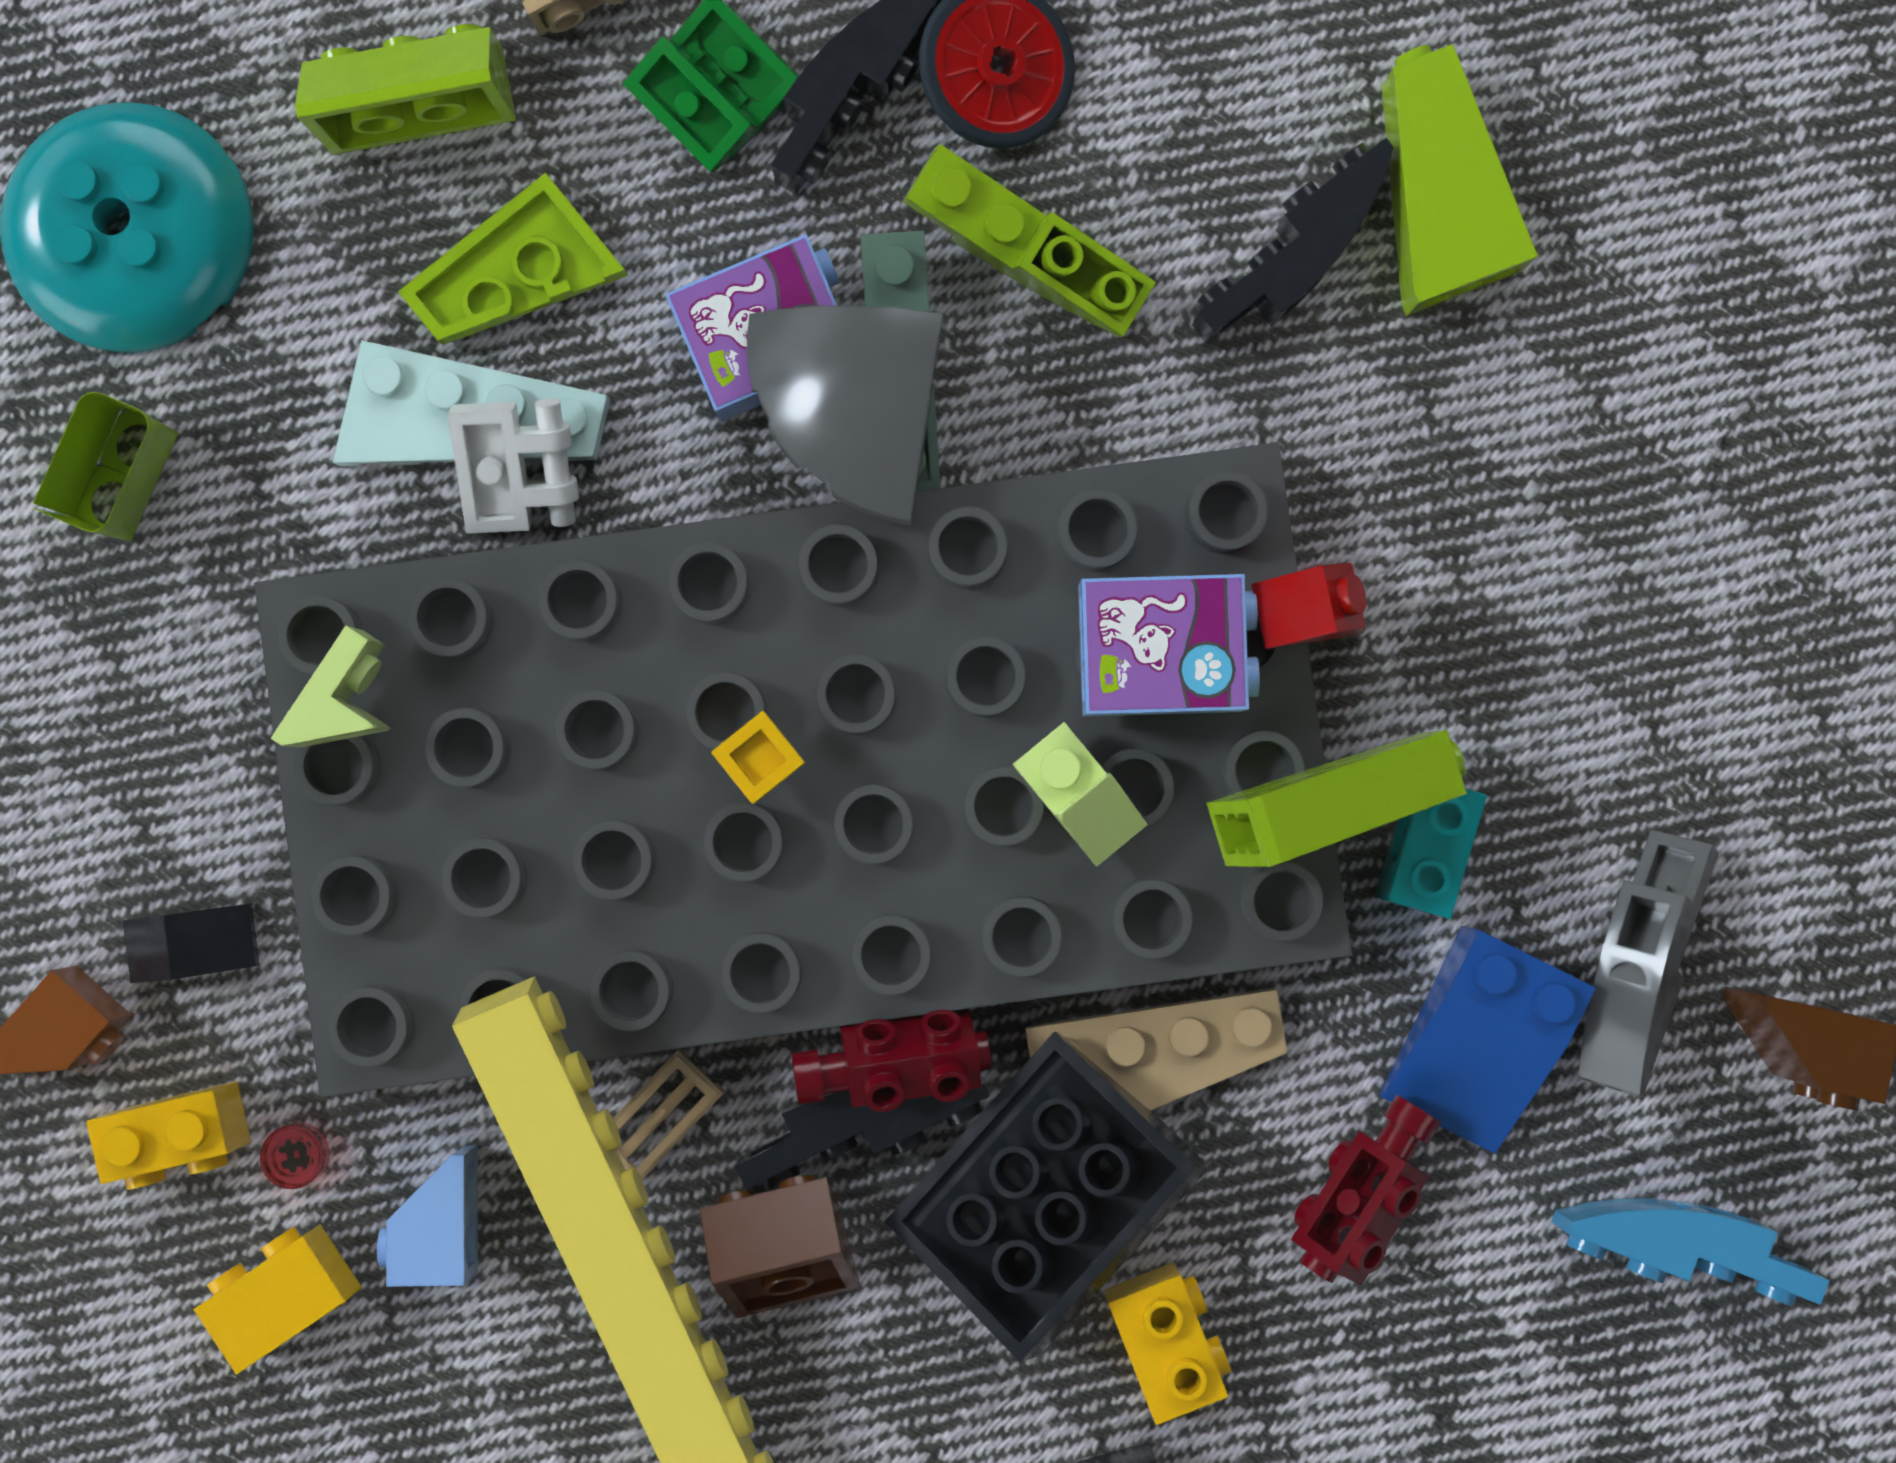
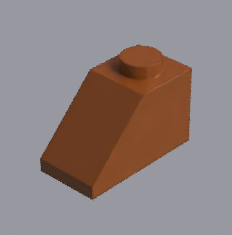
M77 965L51 970L0 1027V1074L62 1071L91 1062L96 1066L107 1059L121 1044L124 1037L118 1031L133 1015Z

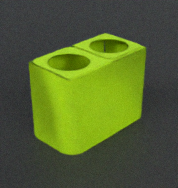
M90 392L83 395L74 408L33 501V504L62 514L36 508L32 509L81 530L131 542L179 433L141 410L105 394ZM145 425L147 426V431L131 467L122 462L117 453L118 438L130 426ZM99 457L104 466H96ZM108 482L123 483L108 520L105 524L100 522L92 510V498L95 491Z

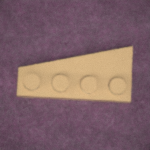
M1275 988L1025 1026L1030 1058L1054 1031L1058 1032L1150 1111L1287 1053L1278 991Z

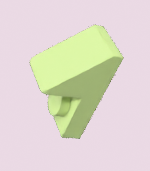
M346 625L271 739L281 746L306 747L390 730L391 728L349 700L353 692L357 694L363 693L377 676L382 664L377 659V656L385 644L364 630Z
M1065 722L1012 764L1096 867L1148 825L1112 774L1104 771Z

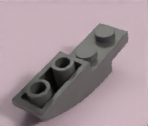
M1650 830L1633 881L1623 880L1603 944L1593 984L1596 989L1589 1003L1581 1047L1578 1077L1582 1080L1643 1098L1684 980L1678 970L1719 854L1713 844Z

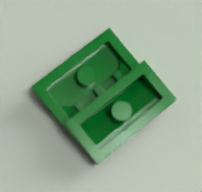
M703 0L672 38L662 36L622 84L709 172L714 173L756 136L785 106L783 97L796 81L799 74L726 0Z

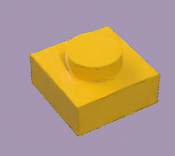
M761 711L711 751V754L752 805H755L806 764L765 711Z

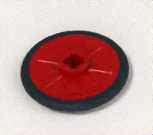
M942 0L930 16L921 38L919 68L925 94L939 118L957 135L974 144L998 149L1028 144L1041 137L1053 127L1070 100L1075 79L1073 47L1065 25L1046 0ZM993 55L998 58L1002 56L1005 60L1006 65L1003 67L1002 74L998 71L993 72L990 67Z

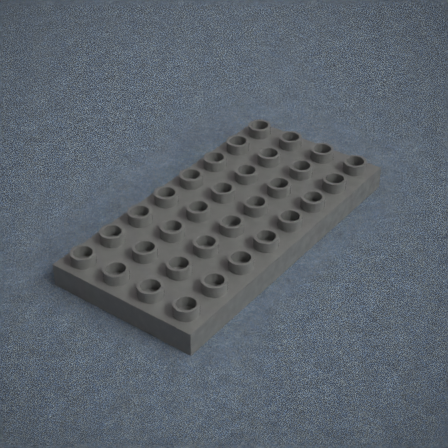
M1279 442L918 491L915 496L911 526L885 521L862 513L842 502L254 582L273 734L346 625L364 630L385 644L377 656V659L382 662L377 676L363 693L357 694L353 692L349 700L391 728L390 730L306 747L281 746L274 741L319 1096L327 1097L475 1076L452 1027L460 1009L534 976L542 993L552 991L562 1008L566 1020V1028L560 1031L570 1052L573 1053L579 1050L585 1060L589 1061L858 1024L871 1019L887 1020L924 1015L938 1009L953 1011L1352 956L1336 843L1271 867L1226 866L1206 804L1207 802L1325 764L1308 643L1265 649L1257 613L1256 630L1246 631L1247 657H1257L1260 687L1258 697H1249V710L1082 717L1078 585L1081 579L1244 574L1246 591L1252 590V583L1298 572ZM761 711H765L806 764L755 805H752L711 754V751ZM1063 722L1067 724L1104 771L1112 774L1148 824L1097 867L1012 765Z

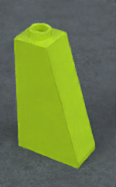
M1453 44L1433 52L1430 45H1422L1405 52L1395 59V66L1381 87L1386 138L1394 147L1389 162V175L1401 305L1406 316L1520 273L1538 257Z
M1448 730L1424 732L1207 802L1206 804L1226 866L1271 867L1467 794L1462 779L1465 775V761L1457 744L1450 740Z

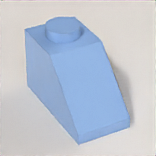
M465 1145L453 1153L386 1221V1228L380 1229L377 1240V1262L379 1267H386V1287L465 1286L478 1273V1145Z

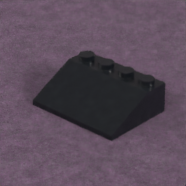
M1054 1031L884 1222L1019 1362H1023L1040 1356L1208 1171L1210 1166L1161 1119L1062 1035Z

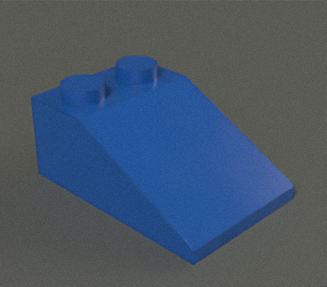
M1461 926L1379 1096L1392 1102L1396 1094L1440 1121V1127L1496 1153L1568 1047L1596 987L1485 932Z

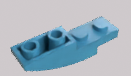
M1619 1198L1586 1202L1555 1210L1551 1223L1569 1234L1566 1245L1601 1260H1604L1607 1250L1628 1257L1627 1269L1660 1283H1664L1667 1273L1690 1282L1695 1267L1733 1283L1738 1272L1758 1280L1755 1288L1756 1292L1786 1305L1794 1306L1797 1296L1821 1305L1830 1280L1806 1267L1770 1254L1778 1232L1755 1220L1718 1208L1656 1198Z

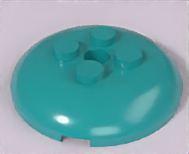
M135 102L110 103L83 109L63 118L44 131L28 147L15 166L5 189L0 214V238L6 267L13 284L31 310L50 327L76 342L92 348L120 353L157 350L171 346L197 333L195 328L208 319L221 304L226 307L236 293L249 264L254 237V218L247 186L235 162L229 157L222 146L206 130L183 115L163 107ZM128 208L130 212L129 224L124 231L112 235L111 231L108 230V225H111L115 217L127 211Z

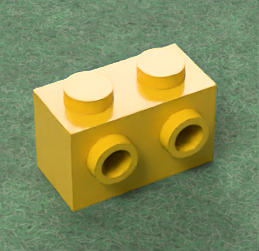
M238 1081L114 1110L86 1121L100 1185L124 1179L126 1190L166 1180L164 1169L187 1164L189 1175L226 1166L229 1164L228 1153L251 1143Z
M321 1224L303 1236L293 1226L260 1248L267 1258L266 1261L249 1272L240 1262L207 1284L213 1296L193 1310L236 1375L347 1301L362 1288Z
M1172 1262L1104 1289L1108 1305L1155 1425L1228 1397L1221 1376L1232 1373L1218 1335L1208 1339L1204 1336L1197 1316L1207 1313L1208 1309L1194 1275L1182 1279L1175 1262Z

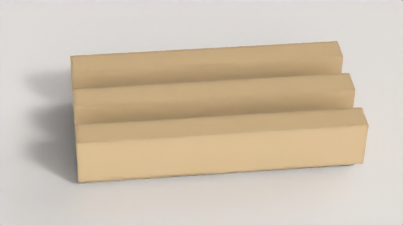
M681 1048L665 1062L613 1118L619 1131L677 1069L686 1076L683 1082L619 1149L616 1148L625 1170L634 1167L642 1180L725 1092L717 1082L714 1083L707 1076V1073L699 1065L696 1066L688 1058L689 1055ZM697 1086L705 1095L636 1167L628 1157L691 1090Z

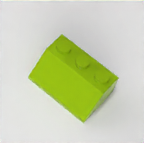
M460 24L448 28L443 36L422 40L415 36H397L384 41L383 47L359 52L354 48L348 47L334 48L323 52L320 55L321 59L302 62L295 101L297 118L332 155L516 121L503 47L491 27L482 28L477 24Z

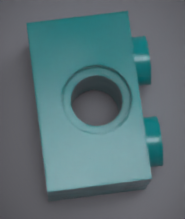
M1465 788L1467 792L1465 795L1398 819L1394 827L1374 898L1434 916L1451 919L1487 794Z

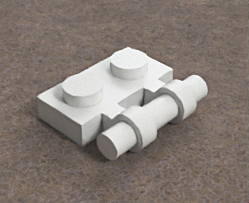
M546 398L536 401L537 424L532 426L519 425L516 402L457 404L451 406L447 415L466 533L529 531L533 522L531 507L549 506L550 519L553 526H569L576 522L573 502L578 500L579 492L577 478L574 475H570L566 450V448L572 445L570 424L562 420L559 399ZM541 452L545 477L527 480L524 453Z

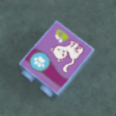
M807 234L665 294L712 406L721 422L761 405L757 392L753 393L747 362L749 314L784 308L837 306L830 287L838 285L840 282L832 261L825 248L816 252L813 251Z
M1244 574L1081 579L1078 585L1082 717L1228 713L1249 710V697H1258L1260 673L1257 657H1247L1246 631L1256 630L1257 598L1253 594V590L1245 591Z

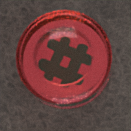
M303 1122L289 1123L274 1130L265 1139L260 1151V1164L265 1176L273 1184L284 1189L302 1188L315 1181L325 1171L329 1161V1146L325 1136L316 1127Z

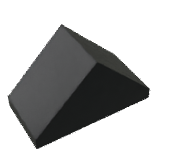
M252 903L123 921L130 983L174 980L260 966Z

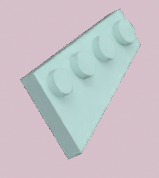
M361 340L333 463L338 466H362V464L379 463L417 465L419 462H455L447 415L452 405L516 402L519 425L532 426L537 424L535 402L546 398L560 400L562 420L570 424L572 445L566 448L568 461L597 460L611 399L605 394ZM541 452L524 453L525 462L542 461Z

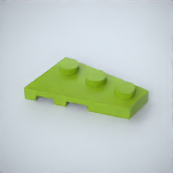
M544 173L401 288L398 293L436 340L442 345H446L628 276V274L550 177Z

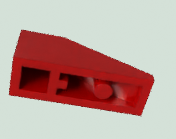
M1352 563L1321 565L1251 584L1253 594L1257 598V613L1265 649L1352 637L1363 634L1366 629L1363 615L1367 604L1366 593L1361 580L1354 574Z

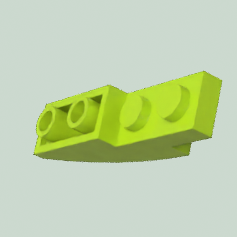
M941 144L935 147L902 201L952 234V242L1043 298L1118 337L1125 335L1156 284L1154 280L1055 213L1043 214Z

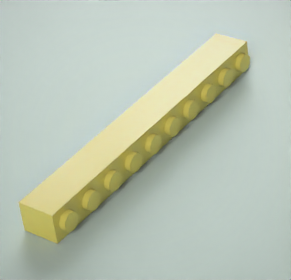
M534 976L462 1007L452 1025L453 1030L659 1462L774 1463L767 1450L760 1453L757 1452L749 1435L754 1432V1424L748 1406L741 1395L732 1398L723 1378L728 1376V1368L721 1348L715 1339L706 1342L697 1324V1321L702 1319L697 1297L688 1282L679 1285L670 1264L675 1262V1254L670 1239L661 1225L652 1228L643 1206L648 1205L645 1186L634 1167L625 1170L616 1151V1148L621 1146L619 1131L610 1112L607 1109L598 1112L588 1091L594 1087L590 1068L583 1054L579 1050L571 1053L560 1030L566 1028V1020L554 993L548 991L543 994Z

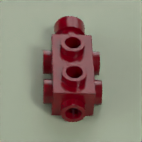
M938 1009L924 1015L887 1020L871 1019L863 1023L840 1026L842 1052L818 1055V1050L814 1049L791 1053L798 1105L823 1102L825 1094L849 1091L852 1108L868 1105L872 1110L878 1112L894 1110L902 1104L903 1100L934 1096L937 1100L943 1102L959 1100L967 1094L968 1090L981 1088L980 1071L991 1070L990 1049L986 1032L974 1031L969 1009L953 1011Z
M1396 1094L1383 1115L1389 1120L1377 1139L1374 1140L1359 1131L1353 1141L1346 1140L1340 1143L1330 1156L1328 1167L1332 1175L1319 1195L1311 1194L1306 1197L1295 1212L1294 1222L1298 1229L1291 1240L1306 1250L1300 1262L1330 1283H1333L1339 1274L1362 1286L1368 1274L1375 1271L1384 1260L1387 1244L1403 1219L1411 1215L1418 1206L1422 1194L1421 1190L1430 1178L1429 1175L1409 1163L1422 1141L1429 1144L1441 1122Z

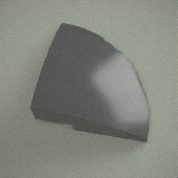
M809 306L749 314L747 362L753 393L757 392L761 406L769 421V432L781 451L797 469L804 466L819 480L830 486L833 497L838 501L862 513L882 520L911 526L941 341L943 313L874 306Z

